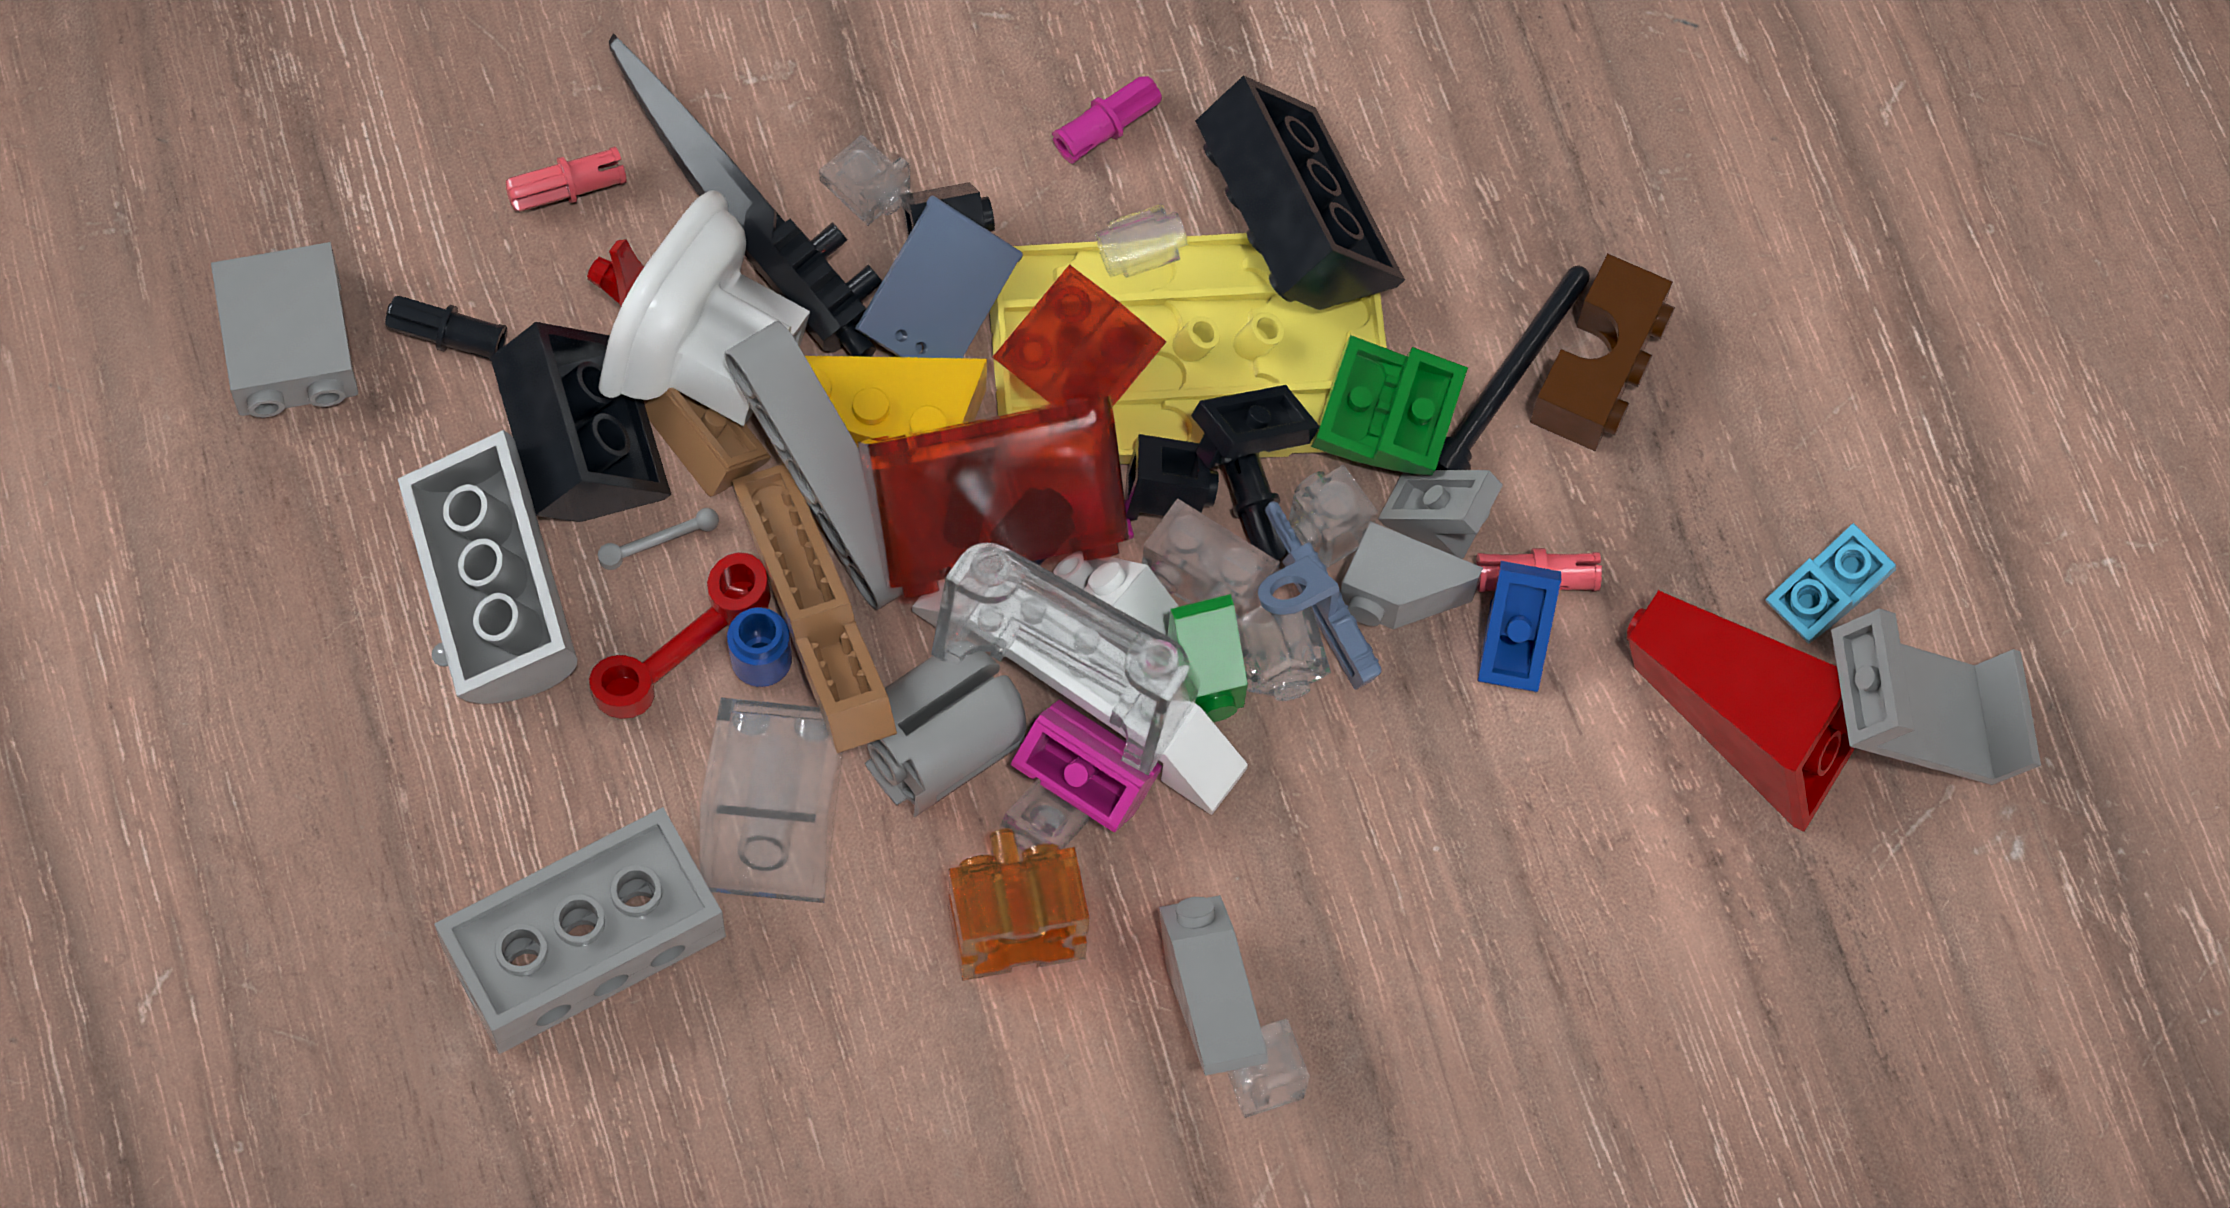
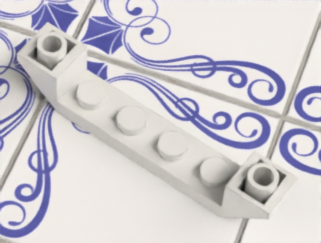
M948 561L912 606V612L959 644L963 643L973 633L1163 763L1161 781L1210 815L1215 812L1247 770L1248 764L1200 706L998 570Z

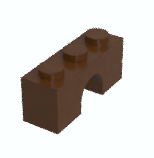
M1607 253L1584 300L1577 328L1601 339L1607 346L1609 353L1599 358L1588 359L1561 349L1537 397L1530 423L1593 451H1596L1605 432L1615 436L1629 407V403L1621 400V397L1628 384L1639 387L1650 364L1652 355L1645 352L1644 349L1651 336L1662 339L1674 313L1675 307L1666 303L1673 281Z

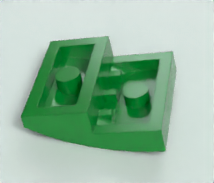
M1350 335L1344 346L1318 424L1320 428L1314 436L1311 447L1380 468L1432 476L1439 461L1468 367L1412 347L1407 356Z

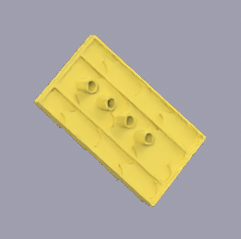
M1247 233L1013 246L1023 253V257L1017 262L990 309L999 434L1004 438L1003 446L1001 447L1002 470L1096 468L1098 465L1129 464L1139 434L1200 443L1204 432L1191 416L1199 401L1281 385L1288 386L1317 424H1319L1344 346L1350 335L1387 348L1381 295L1376 293L1321 310L1295 300L1288 302L1279 296L1269 282L1271 272L1263 256L1249 242ZM1312 439L1310 444L1271 452H1259V457H1288L1292 453H1319L1324 451L1311 447Z

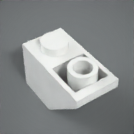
M1077 549L1072 555L1059 562L1054 569L1053 577L1039 592L1047 603L1118 652L1149 660L1167 639L1171 608L1179 607L1148 565Z

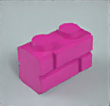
M1060 699L1038 716L1011 762V766L1031 779L1039 778L1040 785L1114 833L1134 816L1163 767Z

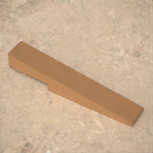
M785 464L731 480L738 503L762 564L766 569L767 577L788 626L789 633L836 753L897 734L888 695L855 622L851 602L807 502Z

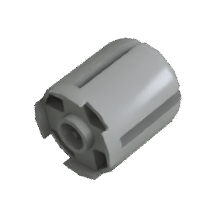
M968 643L947 646L885 687L897 734L867 743L871 759L864 763L867 769L896 805H899L906 799L915 805L914 817H917L1015 751L1025 737L1026 715L1020 693L1008 676L1002 675L994 678L993 676L999 672L1000 665L988 653Z

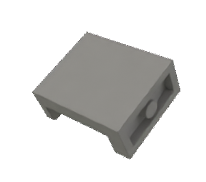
M331 242L211 263L230 391L239 415L271 417L281 413L285 408L308 404L327 407L336 405L347 397L358 395L340 294L339 272Z

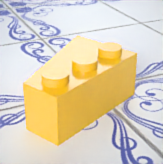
M805 356L870 468L940 491H948L950 477L955 473L965 446L967 430L972 428L986 392L987 359Z

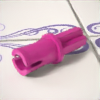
M1149 76L1138 77L1105 100L1099 97L1092 100L1091 108L1073 121L1052 132L1053 142L1063 158L1073 164L1100 143L1105 142L1109 138L1117 140L1123 136V128L1161 102V92Z

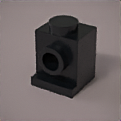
M1143 434L1138 435L1126 473V519L1137 520L1141 512L1199 521L1203 507H1213L1218 490L1219 473L1218 471L1208 469L1196 454L1199 443Z

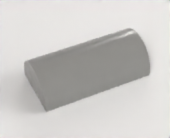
M502 430L398 478L457 697L479 704L509 702L543 692L567 678L577 666V656L514 438Z

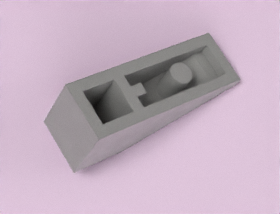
M1221 895L1208 898L1190 897L1177 904L1159 907L1166 971L1205 1076L1267 1064V1049L1240 949Z

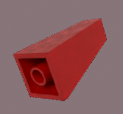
M1658 590L1647 609L1640 608L1634 614L1627 630V641L1630 644L1634 668L1794 828L1805 832L1855 750L1854 747L1849 745L1837 666Z

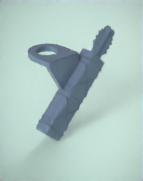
M1275 501L1270 502L1266 506L1265 512L1289 554L1282 561L1285 568L1268 576L1259 586L1258 596L1260 604L1266 611L1278 615L1293 614L1309 608L1323 636L1326 638L1343 671L1347 675L1348 680L1353 688L1357 690L1372 682L1381 674L1382 669L1378 663L1379 660L1374 656L1372 647L1366 642L1358 628L1355 617L1348 610V605H1345L1338 583L1328 575L1326 566L1320 561L1318 552H1315L1310 542L1304 545L1301 544L1280 505ZM1289 583H1294L1300 592V595L1291 599L1283 600L1272 596L1276 589Z

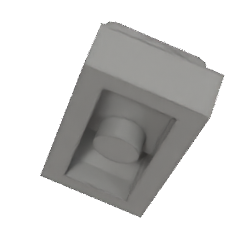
M1435 470L1432 476L1403 472L1378 519L1388 528L1463 559L1482 524L1487 520L1490 509L1503 484L1490 470Z

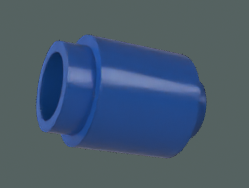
M758 607L745 610L733 619L727 632V642L731 666L736 676L744 683L756 687L770 686L782 680L792 664L789 629L784 619L770 609Z

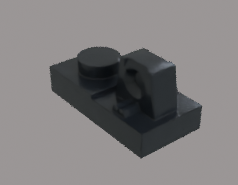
M1287 385L1201 400L1191 415L1204 432L1196 454L1208 469L1224 464H1234L1237 458L1243 455L1246 456L1262 451L1271 452L1310 444L1320 428Z

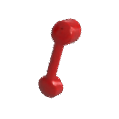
M742 552L729 554L720 559L711 569L707 581L711 607L643 662L626 655H615L600 660L592 668L589 676L590 690L598 708L608 716L619 719L634 718L643 714L652 705L655 697L654 684L724 627L730 626L733 619L743 611L757 607L768 609L771 593L767 572L762 562L752 554Z

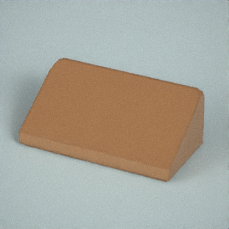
M668 388L660 397L649 399L645 405L649 421L710 497L722 493L732 486L731 480L751 474L766 464L771 458V455L746 424L743 427L674 388Z

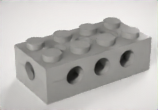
M664 807L434 924L441 947L498 1054L519 1045L726 937L722 910ZM635 896L651 898L648 903L638 907L625 904ZM579 925L595 927L590 933L583 936L568 934L574 927ZM523 954H534L537 956L528 965L516 966L511 964L516 957Z

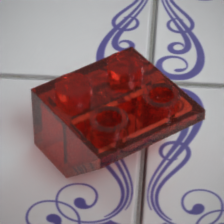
M1069 264L992 358L1080 432L1089 436L1167 341L1118 300Z

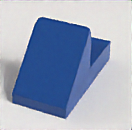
M1506 561L1500 562L1494 597L1490 601L1478 674L1479 682L1535 692L1539 691L1561 584V571Z

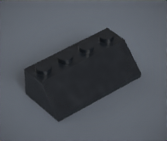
M1243 75L1195 120L1206 142L1203 146L1204 151L1210 161L1219 168L1227 184L1225 187L1226 196L1241 212L1249 228L1247 238L1251 245L1263 256L1271 272L1269 282L1279 296L1288 302L1295 300L1321 310L1397 288L1405 281L1316 107Z

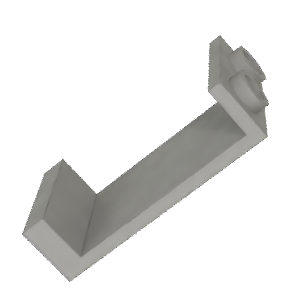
M1880 608L1831 630L1850 747L1990 785L2041 766L2021 651L2012 649L1982 663L1972 665L1900 643L1896 613Z

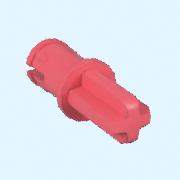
M611 147L609 150L566 161L564 157L557 158L556 165L510 177L506 180L509 202L515 211L521 212L566 198L570 203L577 202V195L615 184L626 183V174L623 165L599 171V169L618 165V161L621 160L619 151L616 147Z

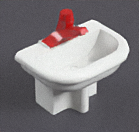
M708 191L699 196L690 205L645 267L634 254L627 239L617 240L609 250L612 261L598 257L592 263L588 271L587 280L601 288L621 305L608 341L599 381V391L609 398L624 394L634 399L649 400L660 397L668 388H674L744 427L754 411L727 366L724 357L725 351L775 321H780L788 329L800 347L810 311L740 273L746 250L745 231L739 221L728 212V202L718 191Z

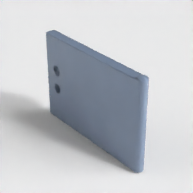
M932 195L928 198L925 209L855 330L898 357L963 358L1014 267L1022 259L1023 253Z

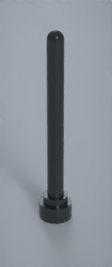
M1573 266L1565 274L1451 437H1446L1436 470H1471L1469 463L1472 459L1471 448L1588 284L1590 275L1585 267Z

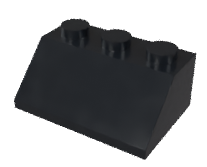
M534 322L490 357L536 516L583 522L659 502L671 495L643 399H634L624 394L609 398L599 391V381L610 335Z

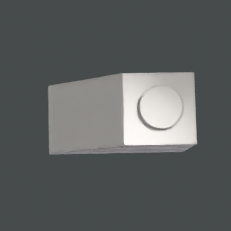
M1370 521L1344 577L1340 593L1345 605H1348V610L1355 617L1356 621L1368 626H1378L1381 624L1388 628L1396 629L1472 602L1478 588L1483 567Z

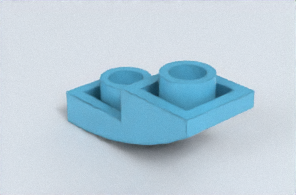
M1853 523L1813 561L1809 558L1766 598V602L1809 644L1837 623L1896 571V564Z

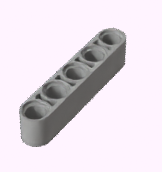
M775 321L725 351V361L732 376L867 603L873 609L878 610L928 579L929 572L922 556L788 329L780 321Z

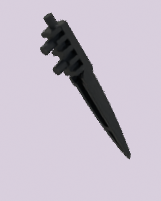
M613 34L609 40L610 50L646 116L697 194L701 196L708 191L715 190L726 198L728 212L739 221L745 231L746 250L744 255L777 294L810 311L806 329L824 351L836 352L845 347L852 356L871 357L876 351L875 345L868 337L855 330L867 309L862 301L877 289L883 280L868 264L845 283L826 260L848 241L839 228L832 222L810 241L791 218L785 222L693 115L644 63Z

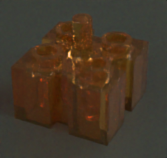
M1009 828L995 830L990 834L993 855L973 856L960 862L959 867L949 868L950 894L948 911L962 981L1012 972V967L1036 963V968L1086 959V935H1088L1090 918L1075 847L1059 849V846L1055 844L1036 845L1022 852L1023 861H1020L1014 831Z

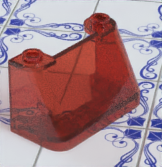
M1095 393L1067 399V402H1063L1064 405L1052 403L1042 405L1040 408L925 431L908 432L909 436L907 437L906 435L893 437L887 435L857 441L886 586L888 588L902 587L903 597L909 598L940 591L938 580L1078 551H1082L1084 560H1094L1120 554L1118 543L1129 540L1111 396Z

